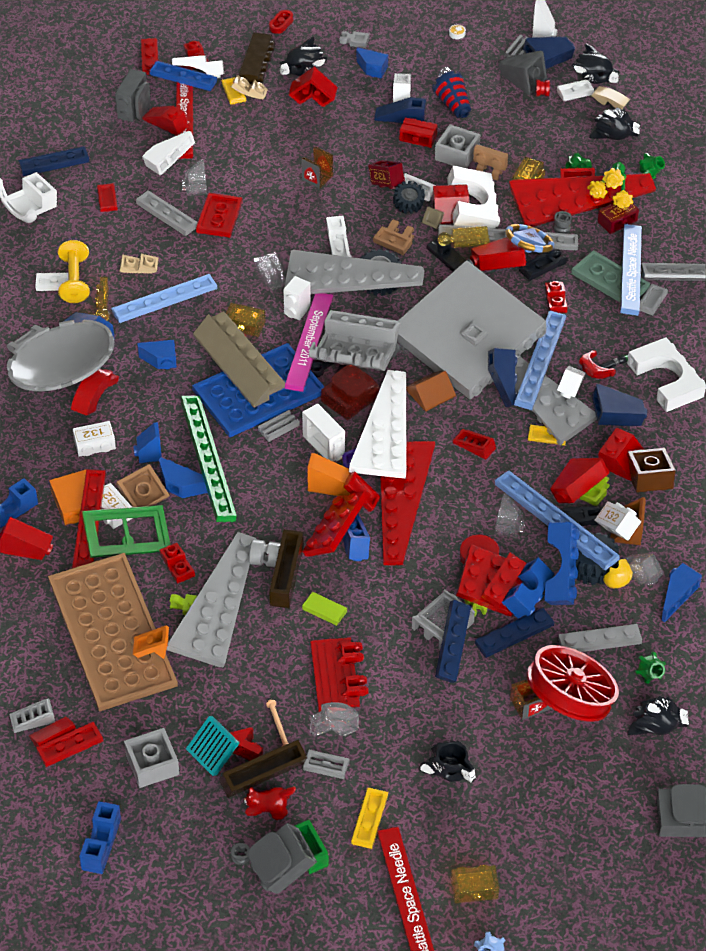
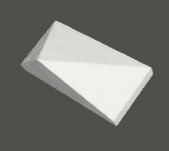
M405 173L406 184H408V181H411V184L416 182V186L420 184L422 186L421 189H424V200L430 201L433 195V186L436 185Z

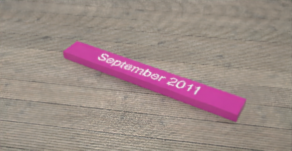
M320 293L314 296L285 383V389L304 391L314 360L309 357V349L313 342L318 347L325 326V319L333 301V295Z

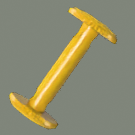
M66 241L60 245L58 255L61 260L66 263L68 262V281L60 285L58 293L60 298L68 303H80L87 299L90 293L88 285L79 281V262L85 261L89 255V249L81 241Z

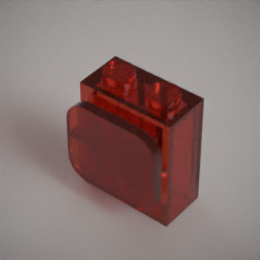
M348 365L333 375L331 383L321 389V402L348 421L376 400L379 393V385L372 377L358 367Z

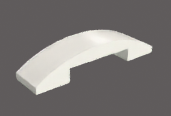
M344 216L326 217L331 254L352 257L346 236Z

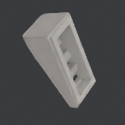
M50 699L39 701L9 714L14 733L55 722ZM27 715H29L30 720L26 721L25 717ZM21 717L22 720L21 724H18L17 718Z

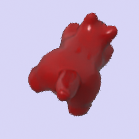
M293 786L287 789L274 787L262 792H257L254 788L250 787L249 793L244 798L245 804L249 806L245 810V814L247 816H256L262 812H269L273 819H283L288 814L286 809L287 800L296 791V787Z

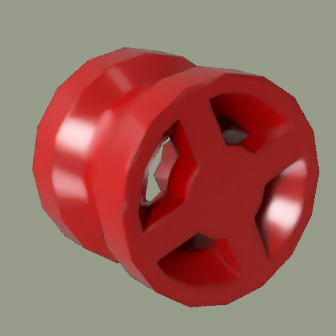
M536 80V96L545 95L549 97L550 80L545 82Z

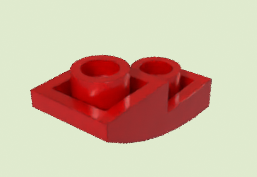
M190 41L188 44H183L187 57L205 56L199 41Z
M552 281L545 283L549 311L567 313L568 306L565 299L563 282Z
M178 543L159 550L177 584L195 577V571L186 560L185 553Z

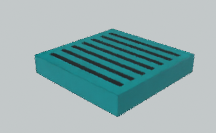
M208 716L186 750L212 776H216L240 742L213 716Z

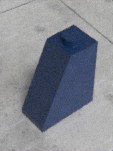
M538 37L525 39L523 50L525 53L543 51L545 67L548 69L573 58L575 46L567 37Z
M596 384L592 401L598 425L642 426L644 419L647 418V408L644 407L643 400Z

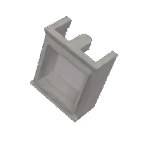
M445 589L441 595L420 613L412 617V629L415 631L420 625L424 628V637L427 640H430L433 636L439 640V650L441 649L450 601L457 600L461 602L456 595L449 593ZM472 608L467 628L474 623L475 611Z

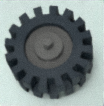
M405 181L402 182V185L398 184L394 191L393 204H395L396 209L399 208V212L404 210V214H407V211L413 214V211L416 213L418 209H422L425 193L424 189H421L422 186L420 184L416 186L417 183L411 184V181H408V184Z

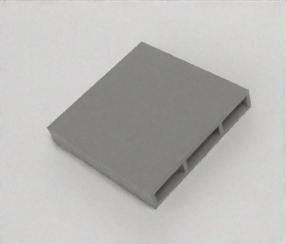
M466 260L398 320L400 321L397 342L434 372L446 371L452 386L467 398L472 399L474 396H478L487 384L493 382L488 371V351L494 348L516 350L515 355L519 359L526 349H530L538 338H542L545 335L546 320ZM473 322H476L488 332V335L476 346L464 339L461 334Z

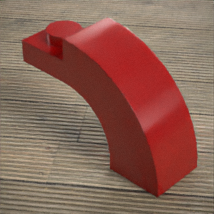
M98 369L95 373L82 380L73 398L71 410L86 416L95 412L102 393L108 387L117 384L119 376L113 374L110 370Z

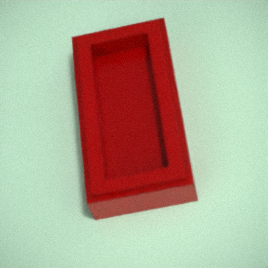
M114 183L97 185L100 212L118 210Z
M355 471L350 473L343 486L350 494L364 492L368 498L363 507L368 511L374 510L381 497Z

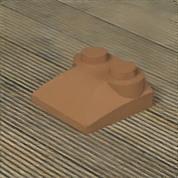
M150 464L116 483L119 493L132 507L154 506L170 496Z

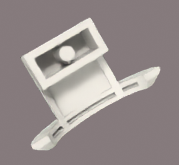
M37 172L22 178V190L7 196L3 181L0 179L1 201L15 217L26 223L34 222L37 215L57 207V190Z

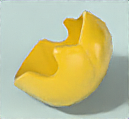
M626 559L618 561V568L610 567V571L603 578L607 587L621 588L631 581L633 571Z

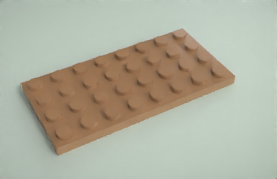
M125 553L48 576L49 583L99 712L178 686L167 655H165L164 659L154 652L139 658L133 655L134 637L156 628Z

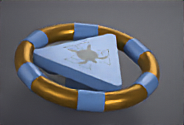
M513 224L505 230L507 238L515 245L525 249V252L545 253L554 248L555 244L552 238L537 228L523 224Z

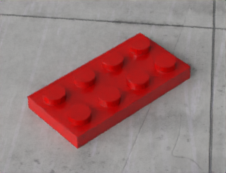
M364 492L337 496L332 501L329 510L325 512L320 524L316 526L312 537L306 542V546L302 551L304 555L310 557L334 552L368 496Z

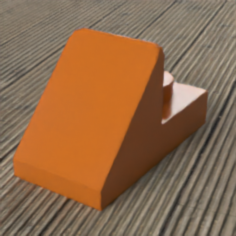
M166 625L135 636L133 655L139 658L154 652L164 659L168 645L169 627Z

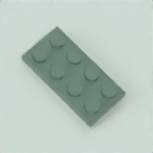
M593 250L572 268V275L621 303L622 266ZM640 277L641 296L648 290L650 283Z

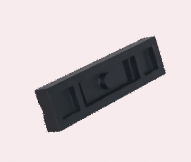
M437 238L426 246V249L452 272L466 261L463 256L451 247V243L447 239L445 241H438Z

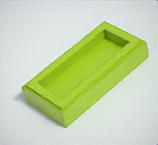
M312 592L302 605V610L336 626L347 613L346 607L315 592Z

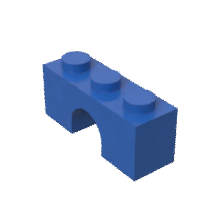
M22 479L8 488L9 496L0 504V528L5 526L9 517L16 519L38 505L36 489L26 479Z
M539 557L525 565L518 576L523 583L511 588L502 603L518 619L524 615H531L535 610V604L544 596L542 593L545 590L546 581L551 579L554 573Z
M98 801L92 819L93 830L91 838L85 839L79 857L83 871L103 874L121 822L119 805Z

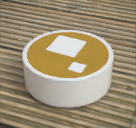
M461 25L451 26L449 29L450 37L462 39L465 36V28Z

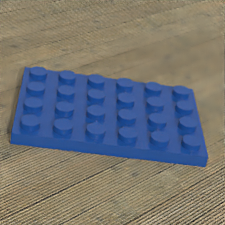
M288 343L261 354L286 383L296 353ZM311 370L303 392L283 388L269 395L268 401L253 408L224 372L192 385L193 392L200 396L204 406L229 438L326 394V388Z

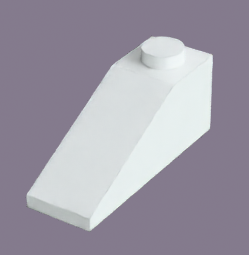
M536 0L532 38L556 37L555 21L545 0Z
M411 74L394 75L393 102L410 97Z
M187 131L154 145L142 156L145 165L157 174L162 175L195 143L192 132Z
M568 366L558 387V391L561 392L560 395L569 399L571 396L575 397L586 372Z

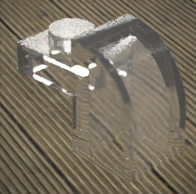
M330 702L322 704L321 711L311 715L310 733L313 736H318L333 730L340 736L351 734L359 730V712L343 703Z

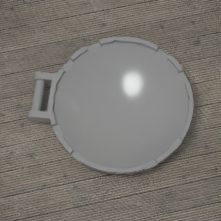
M74 320L60 322L59 326L51 329L34 325L30 328L29 332L15 342L7 344L8 350L14 354L11 359H8V376L16 386L29 391H50L71 386L89 377L105 364L113 352L114 337L106 325L93 320H83L79 323H75Z

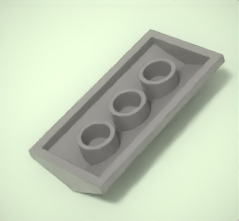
M641 263L642 279L706 281V264Z

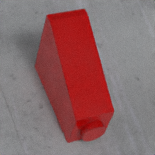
M507 237L471 249L472 256H470V260L480 271L526 265L525 249L515 245Z
M571 458L550 490L558 503H574L610 472L602 458Z
M9 517L0 533V553L42 560L45 554L49 556L53 548V544H51L53 536Z

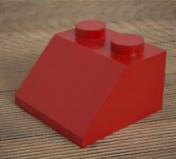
M467 184L433 186V208L444 212L441 224L453 223L452 213L458 201L469 203Z
M616 427L600 449L598 458L603 459L610 472L631 481L628 451L645 449L633 434Z

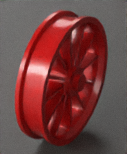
M560 645L542 647L536 653L534 662L530 664L527 670V680L533 692L552 709L576 720L593 722L604 719L609 714L611 705L616 702L619 695L615 679L604 666L585 653L570 647Z

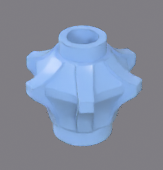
M486 932L485 938L481 941H475L474 946L478 951H505L503 945L505 939L503 937L501 939L491 936L490 932Z

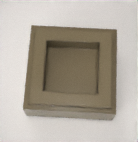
M427 206L422 223L438 229L444 212Z

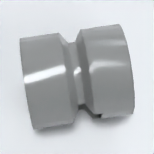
M253 539L250 550V564L261 566L265 563L267 567L275 568L280 543L270 541L266 544L265 540Z

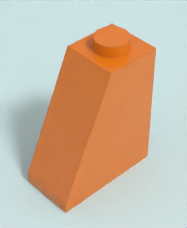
M311 453L308 464V491L334 496L349 495L350 493L343 486L351 472L340 464L316 453Z
M86 470L49 480L51 493L64 525L79 522Z

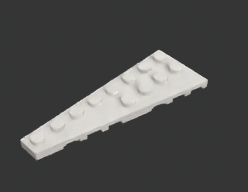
M387 370L351 460L349 472L355 471L360 474L405 479L406 372Z

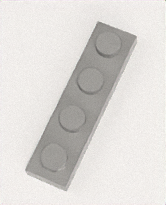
M149 190L136 199L137 205L185 236L197 227V221Z
M638 624L558 634L560 646L570 647L580 652L642 644Z

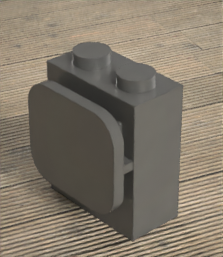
M130 69L115 93L118 119L133 122L137 117V119L142 120V117L150 107V85L147 82L146 72Z
M678 784L672 789H658L656 806L659 837H706V787L703 785Z
M288 823L275 833H267L250 848L248 853L251 867L259 876L261 886L266 891L276 894L282 892L317 863L299 828Z

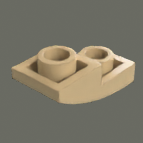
M238 75L233 80L231 86L236 91L257 99H264L268 90L262 83L254 80L252 84H249L245 78H241Z
M599 86L591 95L597 102L603 105L609 102L614 108L623 109L630 100L623 94Z
M141 254L140 258L122 255L119 272L156 273L158 257Z

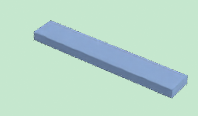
M208 274L111 308L112 313L118 323L215 290L217 289V284L211 275Z

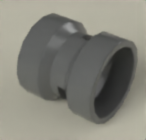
M560 211L555 214L553 228L555 233L568 234L570 232L572 221L570 213Z

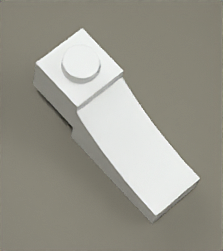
M206 55L172 59L173 65L192 66L217 78H221L220 74H224L223 61L207 62Z

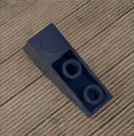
M409 97L377 107L374 121L403 123L405 117L425 121L426 99Z
M494 348L488 351V371L505 407L514 406L517 397L515 392V384L517 383L515 366L518 361L517 355H515L516 350Z

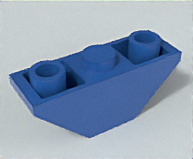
M160 457L159 468L167 492L181 498L208 493L202 474Z

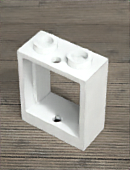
M319 404L303 411V437L324 458L331 461L340 460L345 453V430Z

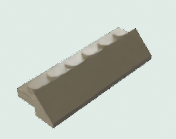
M224 311L213 317L208 314L193 333L196 340L253 408L268 401L269 395L285 388V382Z

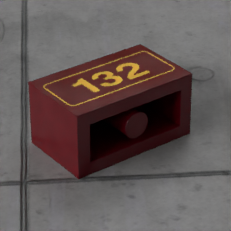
M380 160L368 164L372 185H378L380 188L389 187V189H395L399 183L402 184L405 181L402 163Z
M611 204L599 210L598 223L609 234H612L624 228V224L630 225L638 221L639 208L634 204H629L627 208H619L617 205Z

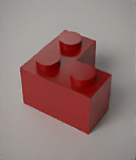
M314 66L291 83L288 95L298 104L313 98L320 106L325 107L334 101L338 87Z

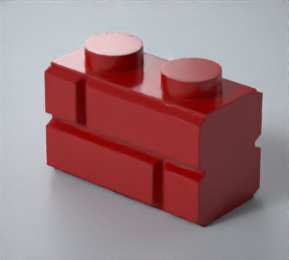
M405 117L400 128L399 141L432 148L437 137L438 125Z

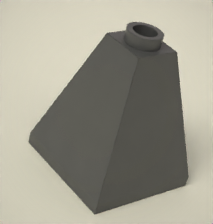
M543 51L506 57L498 65L501 75L528 95L536 89V80L545 81L547 79Z

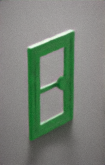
M163 505L82 511L90 558L115 556L125 553V555L156 553L160 549L171 545ZM153 517L158 542L133 544L134 539L129 536L126 519ZM122 519L125 533L121 541L122 545L99 546L95 521Z

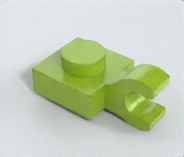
M605 477L581 496L580 499L597 506L607 495V489L610 486L607 483L609 478Z
M171 594L170 608L183 610V615H186L197 596L186 594L184 599L177 594Z

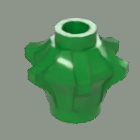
M574 153L573 157L569 156L568 162L565 164V168L592 167L591 161L581 157L579 153Z
M646 153L644 154V159L639 161L640 172L642 174H651L652 179H655L657 173L665 167V161L661 156L656 157Z
M653 651L651 655L646 657L640 655L638 657L640 660L639 667L635 670V673L640 674L644 678V683L647 684L653 679L661 680L665 673V661H660L657 658V653Z

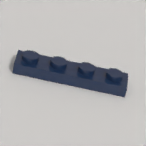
M85 146L22 159L19 160V166L23 176H27L36 172L41 173L88 163L89 156Z
M452 600L449 604L435 673L436 678L450 683L457 681L471 611L470 605L457 600Z
M542 608L529 616L522 617L476 639L475 645L483 656L487 658L554 626V621L546 610Z

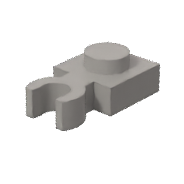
M342 31V37H340L341 44L350 43L352 47L365 49L369 41V33L353 31V34Z

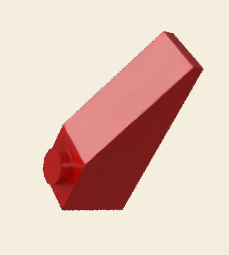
M174 106L153 107L142 117L146 122L176 136L189 127L185 112Z

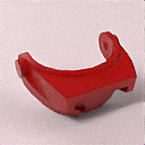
M595 350L580 358L579 363L582 365L583 371L592 378L603 379L609 376L613 377L616 374L614 368H602L593 363L591 359L597 355Z

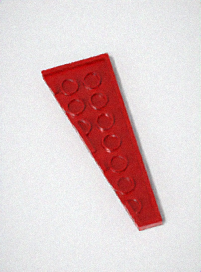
M651 174L626 175L625 191L628 195H632L633 198L655 192L656 187ZM604 176L509 181V186L523 225L531 227L554 221L555 214L560 211H566L572 216L613 204V196H616L621 191V186H617L616 189H613L612 186H606L605 190L608 193L604 198H594L590 195V190L588 189L590 182H600Z
M435 441L406 442L405 479L380 476L383 565L404 564L432 461Z

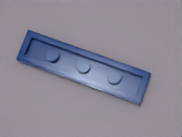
M156 61L150 70V75L208 91H211L217 82L216 76Z

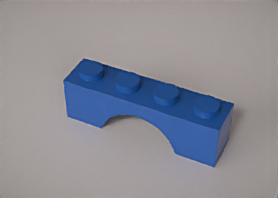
M572 522L548 523V543L557 548L562 557L559 572L553 578L547 580L545 584V601L550 605H574V599L577 597L575 579L578 577L576 560L579 557L577 540H579L580 533L577 526Z

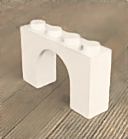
M453 166L447 177L448 185L467 184L469 195H472L481 203V205L458 201L452 213L454 226L494 229L498 227L500 217L498 216V205H496V193H494L492 174Z
M667 337L629 351L627 364L636 375L655 368H666L679 376L677 381L658 388L656 400L666 412L704 397L706 389L704 380L700 379L694 368L686 362L685 357L676 350L675 345Z

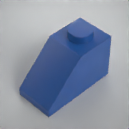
M357 48L356 61L364 73L382 79L388 68V54Z
M174 340L137 343L138 355L142 360L157 369L177 368Z
M156 422L136 437L137 445L133 446L134 456L139 457V463L156 462L162 457L158 422Z

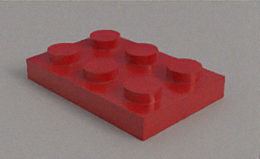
M208 193L196 227V233L231 238L242 205V197Z

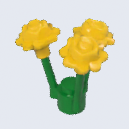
M616 162L610 170L604 172L605 176L602 181H591L588 186L590 195L594 198H604L608 193L605 190L606 186H612L613 189L621 186L620 193L613 196V204L619 208H627L629 204H633V196L628 195L625 191V166L621 162Z

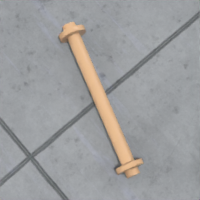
M271 699L268 700L266 706L267 708L270 707L283 743L282 746L289 743L275 708L276 701Z

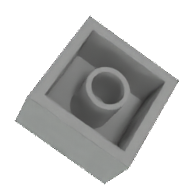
M449 125L435 145V160L452 166L467 168L473 160L476 144L480 145V134Z
M165 728L124 741L126 757L139 788L180 775L178 759Z

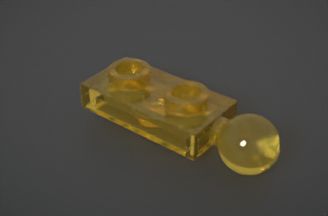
M487 226L452 229V235L442 232L438 236V243L447 246L453 242L454 248L484 245L489 243L490 240Z
M100 277V284H97V295L99 297H96V308L99 309L95 315L107 321L110 317V313L107 310L108 277Z

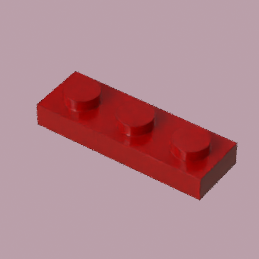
M157 38L141 39L142 72H146V75L150 74L151 68L158 61Z
M509 553L481 597L498 608L527 563Z
M92 722L36 747L43 764L45 767H48L103 742V737L95 723Z

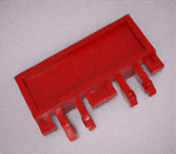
M351 637L310 641L318 711L351 709V707H360L359 697L365 696L369 692L367 686H362L367 683V677L356 675L354 663L364 660V655L359 652L363 649L362 643L351 642Z

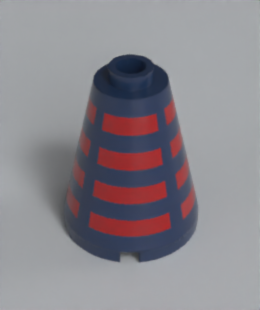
M454 71L438 77L436 85H432L433 93L456 117H467L471 107L461 73L457 71L455 74Z

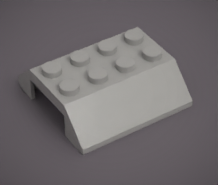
M330 310L325 319V334L318 347H316L315 342L312 343L309 349V357L323 362L385 371L396 348L400 321Z

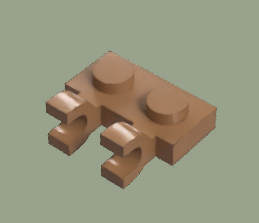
M476 144L473 161L478 162L476 171L483 172L487 166L494 167L492 179L498 181L499 174H502L507 168L508 154Z
M393 219L387 228L383 226L373 237V242L404 255L412 245V239L414 238L412 232L414 228L407 226L403 234H399V228H396L399 225V221Z

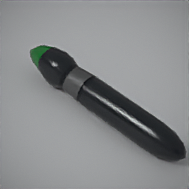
M621 355L598 366L609 369L618 364H623L628 361V355Z

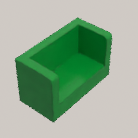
M310 819L295 825V827L299 828L317 861L316 864L307 870L308 874L328 867L329 853Z

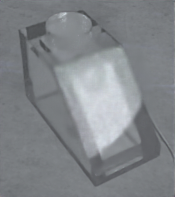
M200 160L184 173L185 180H182V190H186V196L207 195L204 160Z
M276 252L254 258L258 273L270 291L285 286V278Z
M504 493L496 520L495 534L518 539L519 532H523L525 527V521L522 520L523 512Z
M654 553L630 554L625 558L633 571L632 578L639 584L653 585L664 574Z

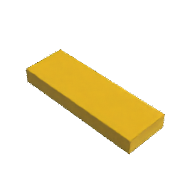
M367 788L351 844L370 849L373 848L388 798V792Z

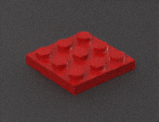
M471 545L468 549L456 596L512 617L513 613L502 602L497 608L481 597L506 558ZM518 577L511 588L522 583V580Z

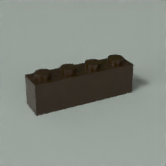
M253 32L239 72V76L245 78L249 84H252L254 80L258 83L264 82V72L268 70V62L271 61L272 56L271 51L275 49V42H273L271 34Z
M286 529L283 531L269 590L270 606L290 609L304 547L303 532Z
M295 740L223 772L219 781L227 798H230L250 789V787L257 786L303 765L307 760V756L299 740Z

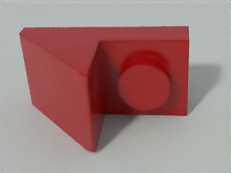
M252 727L230 732L240 742L233 753L249 761L263 755V748L259 744L251 742L254 738Z

